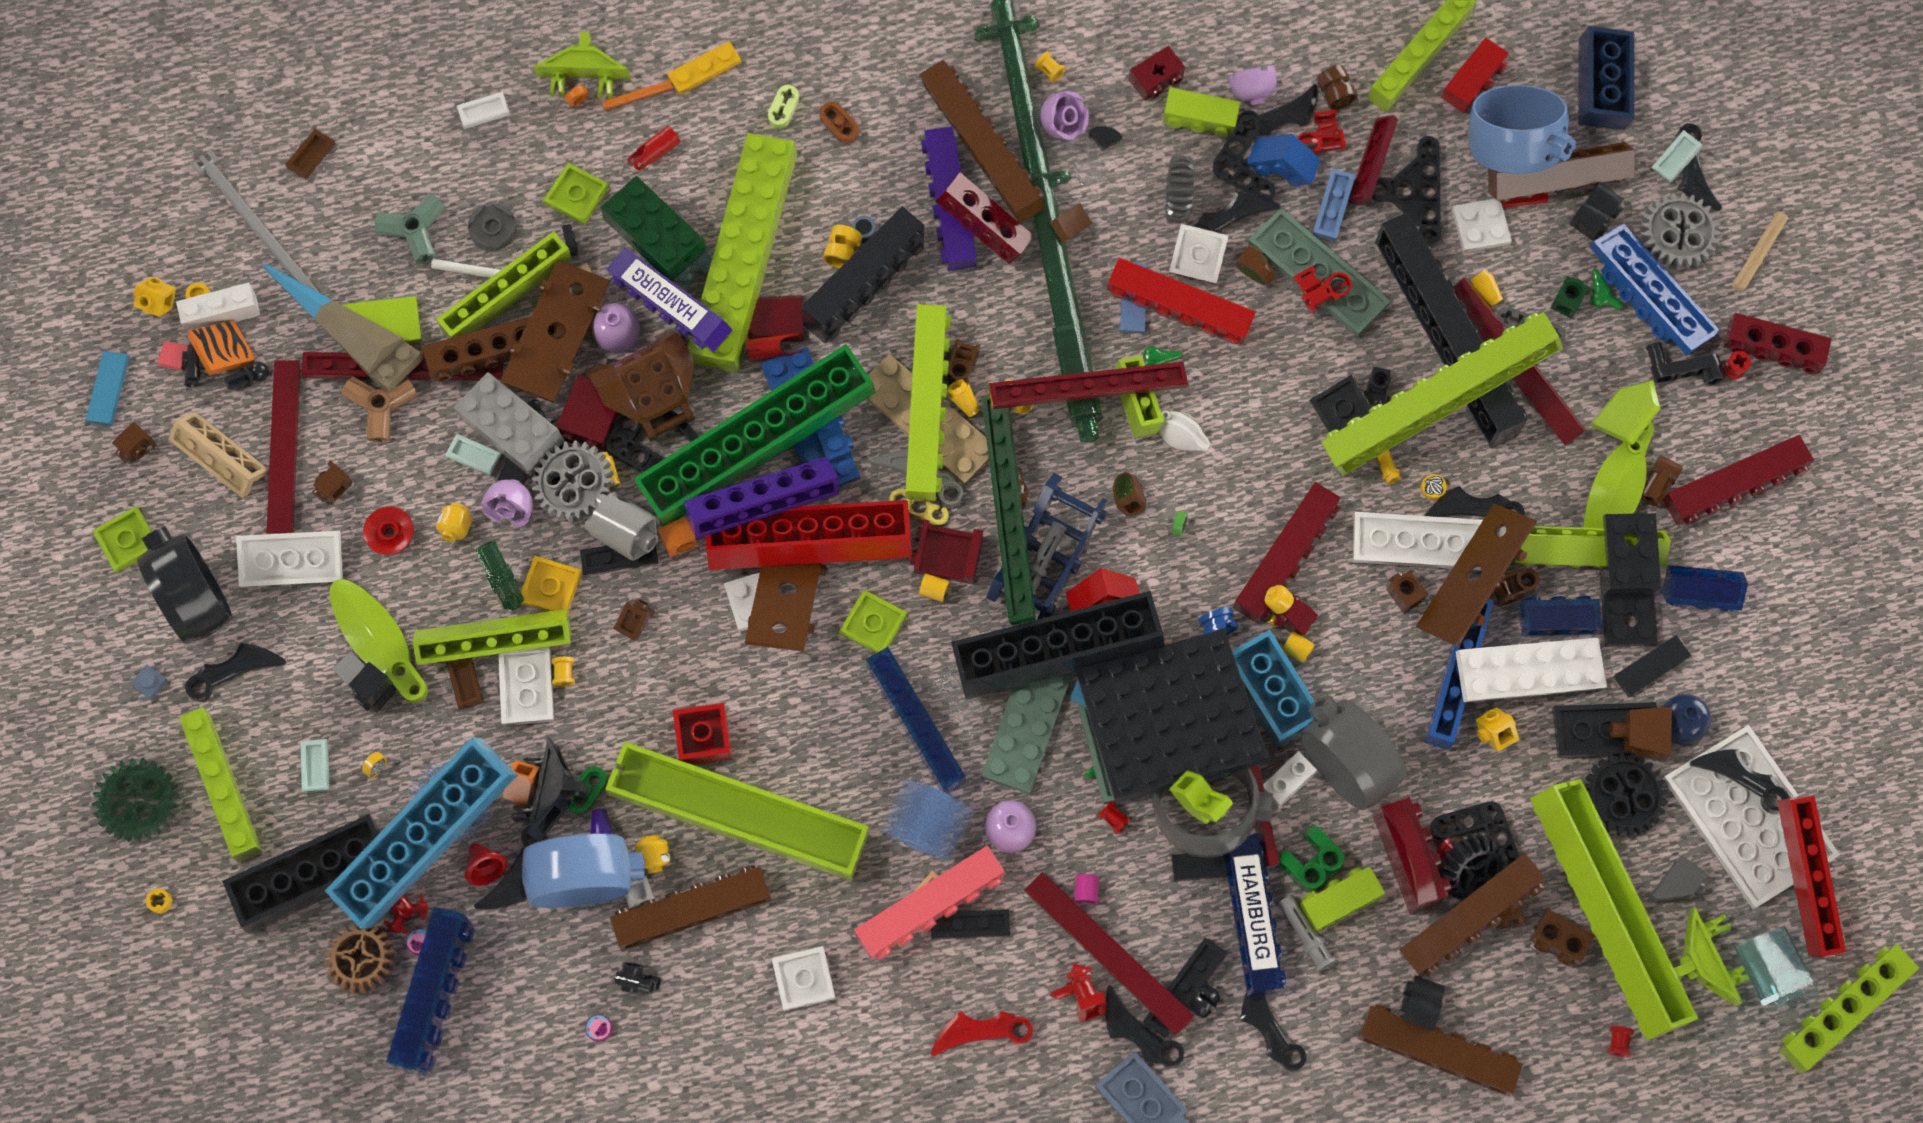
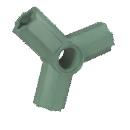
M428 194L412 212L405 215L378 212L375 218V233L406 238L416 264L431 262L436 257L426 230L446 207L433 194ZM412 225H418L416 229L409 230Z

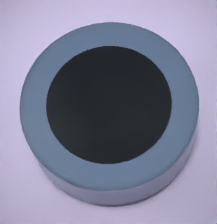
M859 216L852 223V228L862 234L861 241H868L876 233V224L868 216Z

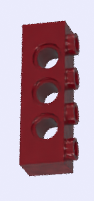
M961 172L947 185L935 201L943 210L952 215L963 227L972 232L982 243L986 244L1009 265L1021 255L1034 237L1031 232L1019 224L1017 220Z
M1735 312L1729 320L1723 347L1729 349L1732 353L1743 351L1753 355L1757 360H1772L1778 362L1780 366H1794L1802 368V371L1805 373L1814 374L1820 373L1826 366L1832 338ZM1748 336H1753L1757 342L1751 341ZM1772 342L1778 343L1781 348H1776ZM1796 349H1801L1805 355L1798 353Z

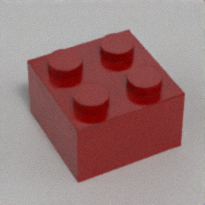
M724 703L672 710L678 758L680 761L691 765H700L733 760Z

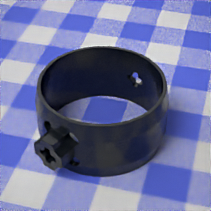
M164 526L141 538L148 550L137 558L138 567L158 607L183 643L188 644L206 638L223 628L233 619L231 609L216 579L186 534L172 537L167 527Z

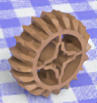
M354 923V931H351L348 926H344L346 934L342 935L336 932L335 936L339 940L336 943L332 940L328 942L333 947V950L325 951L324 954L331 957V959L324 961V965L332 967L326 973L329 977L335 976L332 983L334 985L341 983L340 989L342 991H346L350 987V993L356 994L358 988H360L362 994H367L368 985L373 991H376L377 986L375 982L378 981L385 985L386 981L382 976L384 974L389 977L392 976L393 973L387 967L396 966V962L389 958L395 957L397 952L389 950L394 946V942L392 940L386 941L389 935L386 932L380 934L381 928L379 926L373 927L372 930L371 928L361 930ZM360 939L357 940V944L353 949L344 950L350 942ZM369 939L377 942L380 948V957L369 953ZM360 953H362L368 959H365L363 962L361 961L359 964L353 958H356L357 955L360 956ZM340 960L351 963L352 978L344 975ZM368 967H377L370 975L361 978Z

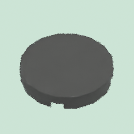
M491 204L486 207L484 205L472 213L468 221V232L472 241L479 248L499 250L513 241L517 233V223L513 213L507 207L499 204Z

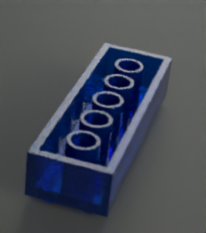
M438 907L433 909L386 1063L395 1070L426 1077L427 1072L433 1070L436 1057L432 1055L435 1045L439 1046L441 1044L443 1030L440 1029L443 1019L447 1020L451 1012V1004L448 1003L451 994H455L458 989L459 979L456 978L459 968L463 969L467 959V953H464L466 944L472 942L475 928L472 927L473 923L465 914Z

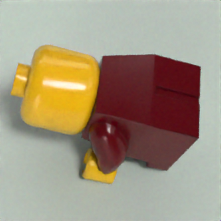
M1276 585L1268 589L1265 603L1275 612L1277 617L1274 614L1270 615L1271 619H1267V622L1273 628L1285 626V629L1290 633L1294 631L1299 635H1305L1318 614L1310 606L1301 602V597L1293 595L1284 586Z

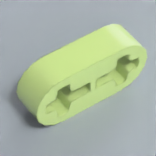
M782 86L778 90L769 109V124L775 129L787 127L798 105L799 94L794 86ZM791 93L792 98H789L787 103L784 104V96ZM783 110V118L775 121V116H778L780 111Z

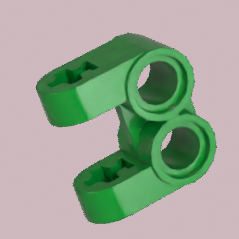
M1312 824L1303 832L1305 839L1318 852L1307 864L1303 866L1287 850H1284L1278 856V866L1300 889L1308 893L1319 890L1326 881L1338 872L1344 862V854L1341 849L1315 824ZM1323 856H1333L1336 865L1329 866L1325 864ZM1305 873H1314L1317 877V882L1309 883L1306 881Z

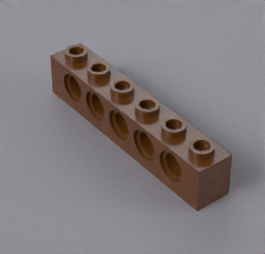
M530 317L421 346L431 382H445L457 374L470 375L476 371L475 369H492L499 366L500 362L510 361L513 355L510 352L513 342L518 344V340L521 338ZM554 324L548 329V331L553 332L550 337L555 339L562 338L566 334V329L560 324ZM497 344L505 345V347L500 350L494 348V346ZM475 350L482 352L478 356L470 355V353ZM449 357L457 358L453 363L446 362V359Z

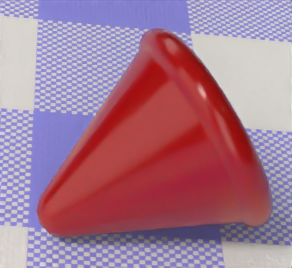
M472 843L469 847L467 867L464 872L466 881L474 886H485L498 880L507 868L505 856L478 843Z

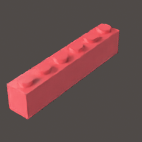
M987 845L854 929V934L871 961L875 958L881 960L891 954V948L897 944L903 946L913 940V934L922 929L925 932L937 924L935 920L944 915L945 918H948L959 910L957 906L965 901L967 904H970L981 896L979 892L987 887L989 890H992L1003 882L1002 878L1005 871Z

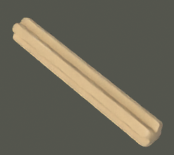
M1780 211L1776 212L1733 282V289L1738 292H1744L1788 220L1786 214Z

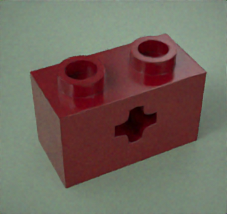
M1168 45L1131 68L1128 80L1144 101L1151 97L1155 99L1163 93L1165 88L1170 85L1174 87L1183 80L1185 66Z

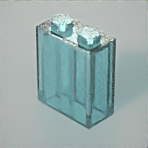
M1785 925L1753 937L1734 947L1763 1005L1774 1002L1775 1006L1790 1000L1788 995L1792 999L1807 993L1806 987L1814 984Z

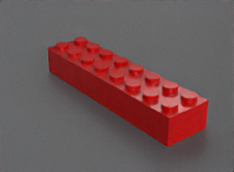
M908 500L800 506L707 535L706 554L708 569L719 570L911 558Z

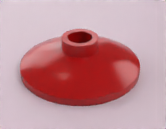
M393 506L382 507L372 512L366 519L363 527V537L366 544L371 550L381 555H393L403 551L410 544L414 535V525L410 516L404 510ZM394 530V535L387 537L386 532Z

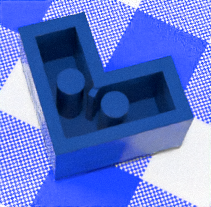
M1285 134L1256 138L1247 164L1261 176L1280 174L1290 185L1300 187L1301 185L1313 183L1321 159L1296 136Z

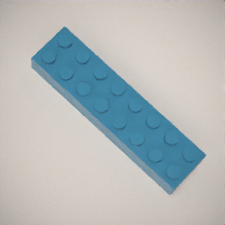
M472 737L325 892L360 929L372 928L518 775L482 738Z

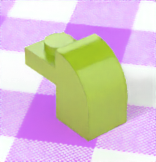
M1186 771L1169 789L1191 815L1205 824L1209 821L1217 822L1233 804L1228 796L1213 791L1201 775Z

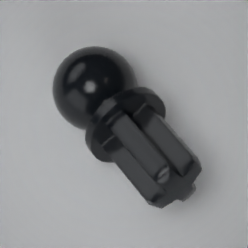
M254 362L249 367V370L246 367H242L239 372L225 377L224 382L226 387L231 390L246 384L251 386L253 385V380L262 381L266 379L269 374V368L263 362Z

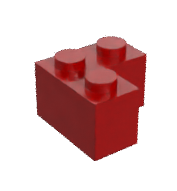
M1103 568L1098 569L1066 592L1070 611L1140 594L1134 577Z

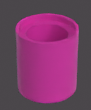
M1092 874L1076 875L1074 902L1082 904V901H1086L1092 905L1097 904L1099 876Z

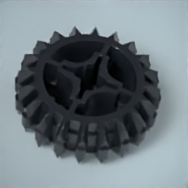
M1469 833L1467 839L1460 837L1459 843H1452V849L1445 851L1446 857L1441 859L1442 866L1438 868L1440 877L1445 876L1450 882L1451 891L1448 893L1458 900H1464L1508 866L1506 863L1507 856L1502 846L1492 837L1484 836L1480 833L1475 836Z

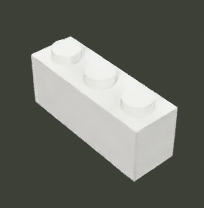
M250 283L176 301L181 324L187 333L189 330L234 320L237 322L260 316L256 294Z

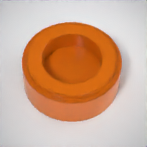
M579 85L570 90L564 99L570 107H575L588 98L589 92L584 85Z

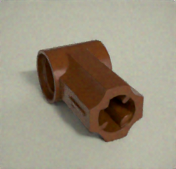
M1663 455L1659 456L1654 465L1655 467L1651 470V477L1646 483L1641 496L1643 502L1656 507L1661 505L1670 486H1673L1683 469L1682 465Z

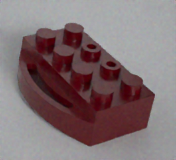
M1408 797L1380 806L1373 819L1408 912L1411 915L1440 905L1448 896L1446 892L1451 891V885L1448 878L1445 876L1440 877L1437 867L1442 866L1438 852L1431 853L1428 843L1432 842V836L1428 827L1422 828L1418 818L1423 817L1420 804L1418 802L1412 804L1411 798Z

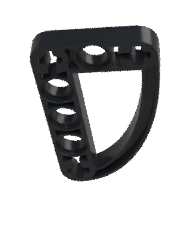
M671 410L661 415V417L668 420L678 414ZM622 415L606 439L605 446L607 452L617 460L643 473L664 458L635 442L643 427L641 423L637 422L638 426L635 430H625V422L633 419ZM687 422L675 427L689 442L699 437ZM620 440L622 447L628 450L626 457H624V450L618 447L613 450L611 443H617ZM634 453H643L645 459L641 463H634L631 461Z

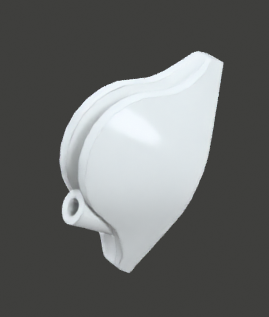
M1165 410L1161 412L1164 423L1158 433L1168 445L1180 450H1208L1211 443L1195 418L1180 411L1168 412Z

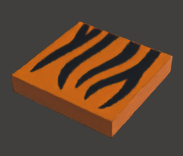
M234 320L189 330L187 334L208 375L248 366L256 360Z

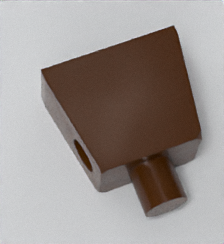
M1672 707L1630 710L1624 717V723L1611 722L1610 737L1624 738L1625 752L1665 761L1671 756Z

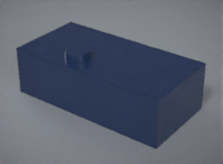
M1588 26L1579 38L1578 125L1625 130L1635 118V32Z

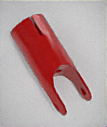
M667 125L631 154L627 162L630 166H634L636 170H643L679 145L681 141L675 131Z
M788 333L746 340L749 362L802 353L803 351L785 352L779 346L784 338L801 334Z

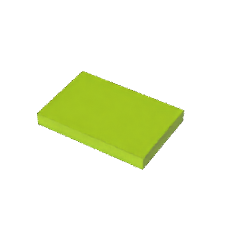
M416 296L342 304V306L400 336L408 344L422 343Z

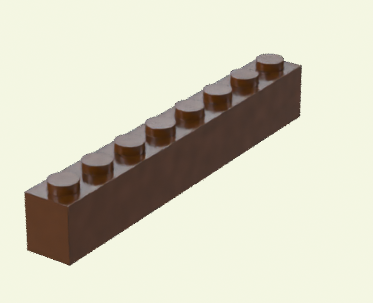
M943 59L921 72L919 75L924 88L949 124L953 126L958 137L1020 224L1044 210L1042 199L1045 197L1041 189L1031 184L1032 178L1026 168L1021 169L1019 167L1020 161L1013 150L1010 152L1007 150L1006 146L1008 145L1002 134L999 133L997 135L995 133V125L990 117L983 116V109L978 100L971 99V92L966 83L959 82V75L954 66L951 65L949 67Z

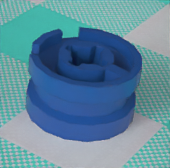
M1231 607L1210 611L1198 619L1200 626L1204 628L1203 634L1225 629L1226 635L1238 629L1237 621L1232 618L1234 613Z

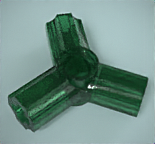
M495 540L480 545L475 551L487 573L485 576L494 594L498 595L505 610L515 611L519 609L524 598L517 586L518 582L509 564H506Z

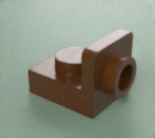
M644 600L628 601L613 629L636 641L639 639L649 617H652L655 611L649 608L650 604Z

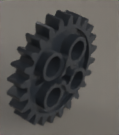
M1622 752L1616 760L1611 754L1607 757V762L1602 758L1598 762L1599 767L1594 765L1590 769L1593 774H1588L1585 777L1590 783H1586L1584 786L1589 791L1588 794L1602 823L1607 825V833L1615 828L1617 836H1620L1624 830L1627 837L1632 836L1634 830L1638 835H1641L1643 827L1649 831L1653 828L1651 822L1657 824L1660 821L1657 815L1662 816L1666 812L1660 807L1668 804V801L1662 798V796L1668 793V790L1661 789V786L1666 781L1657 780L1656 777L1660 774V770L1652 772V762L1647 766L1643 765L1644 757L1634 761V754L1631 753L1625 759ZM1627 774L1636 776L1638 783L1633 784L1629 782ZM1604 781L1610 782L1613 785V792H1609L1603 787ZM1621 792L1629 793L1630 797L1622 796ZM1637 798H1643L1647 802V808L1640 807L1637 803ZM1614 805L1622 808L1623 816H1618L1614 813ZM1630 810L1635 813V816L1631 815Z

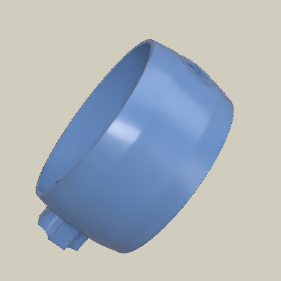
M1528 85L1501 86L1480 94L1473 103L1469 119L1468 140L1472 157L1484 167L1510 174L1540 172L1553 167L1560 160H1568L1575 149L1576 140L1568 135L1569 117L1565 101L1554 92Z
M583 834L565 836L532 844L523 851L522 880L529 905L534 907L566 908L615 900L630 893L631 881L644 879L645 863L642 852L628 853L625 839L619 835Z

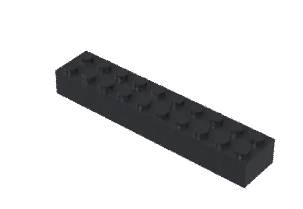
M1406 212L1381 224L1375 244L1444 366L1449 365L1450 367L1458 362L1457 359L1467 352L1472 354L1479 350L1480 345L1484 342H1482L1478 335L1479 331L1476 324L1468 318L1464 303L1456 297L1452 282L1445 278L1440 261L1438 259L1435 260L1428 240L1423 239L1417 221L1414 218L1412 219L1409 213ZM1506 382L1467 404L1491 449L1518 437L1527 421V414L1524 408L1518 405L1514 398L1515 394L1512 387L1506 384Z

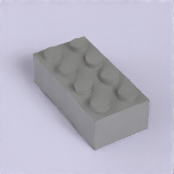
M489 372L453 407L462 421L530 477L536 472L534 468H540L542 465L539 459H548L546 451L553 454L555 452L554 446L560 447L565 442L561 433L553 424L500 383Z

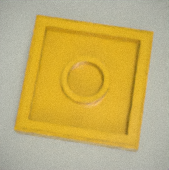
M534 555L517 602L518 604L544 612L568 609L569 611L583 571L582 569Z

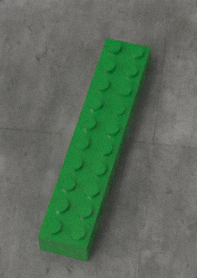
M845 344L633 479L663 526L686 514L685 500L724 489L734 484L875 394L874 383L848 345Z

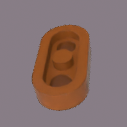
M826 102L821 106L819 111L820 120L839 142L851 144L858 139L859 126L857 122L837 102ZM829 114L836 115V117L833 119H830L827 116ZM849 130L851 134L844 135L843 132Z

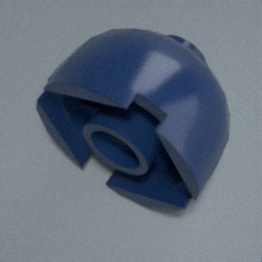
M1689 693L1678 694L1669 698L1662 705V707H1672V743L1681 746L1692 745L1700 741L1709 731L1712 721L1711 712L1707 704L1698 696Z

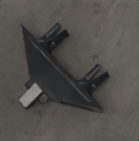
M549 737L547 738L543 758L525 757L523 759L528 764L540 767L534 805H515L513 808L518 813L511 814L514 822L530 821L528 833L538 842L545 837L570 807L573 798L587 797L589 793V786L583 781H577L575 777H572L559 746Z

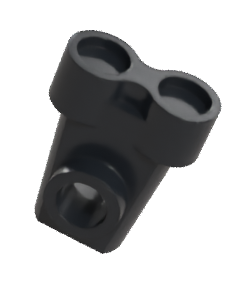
M189 344L187 351H182V366H186L184 385L186 387H191V385L198 387L200 370L206 369L193 345Z
M1373 367L1366 390L1363 391L1371 405H1385L1390 402L1391 397L1388 396L1391 381L1390 370ZM1376 378L1382 379L1383 385H1376L1374 380Z
M624 962L622 970L618 971L615 975V984L621 985V990L624 992L636 993L638 990L642 993L652 994L653 991H658L661 977L650 974L644 975L642 974L643 965L634 962Z

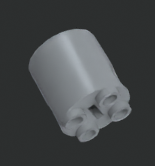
M616 492L610 493L607 496L601 494L595 502L596 509L584 525V529L589 531L591 536L632 561L650 552L655 547L658 541L657 532L660 524L658 517Z

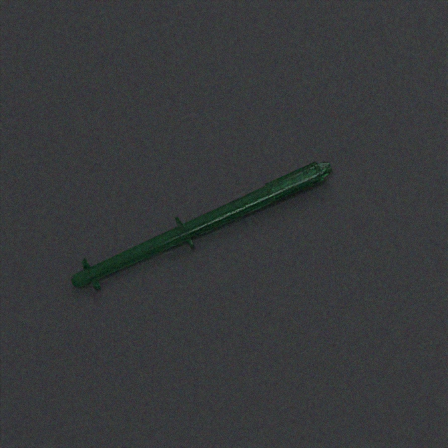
M993 0L990 3V9L994 25L990 27L987 25L977 27L974 38L977 42L1000 39L1024 168H1026L1032 178L1031 184L1034 187L1038 186L1045 197L1042 199L1044 210L1034 215V221L1055 328H1052L1061 375L1093 372L1066 242H1061L1050 224V221L1060 216L1054 186L1069 182L1071 180V173L1069 171L1050 172L1020 37L1021 34L1037 30L1040 27V23L1034 15H1028L1023 17L1022 20H1017L1013 0ZM1099 398L1067 401L1072 427H1077L1080 442L1086 443L1097 440L1099 438L1097 423L1103 419Z

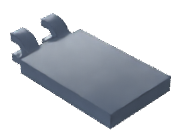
M1135 1050L1095 1085L1099 1093L1126 1123H1189L1184 1118L1188 1113L1187 1108Z

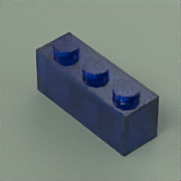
M1667 565L1662 593L1665 602L1676 607L1688 605L1699 609H1707L1709 607L1719 608L1728 612L1733 610L1742 611L1748 582L1744 572Z
M1534 596L1526 598L1519 606L1521 636L1597 635L1602 629L1600 600L1591 599V596H1579L1576 599L1555 596L1551 600H1541L1540 597Z

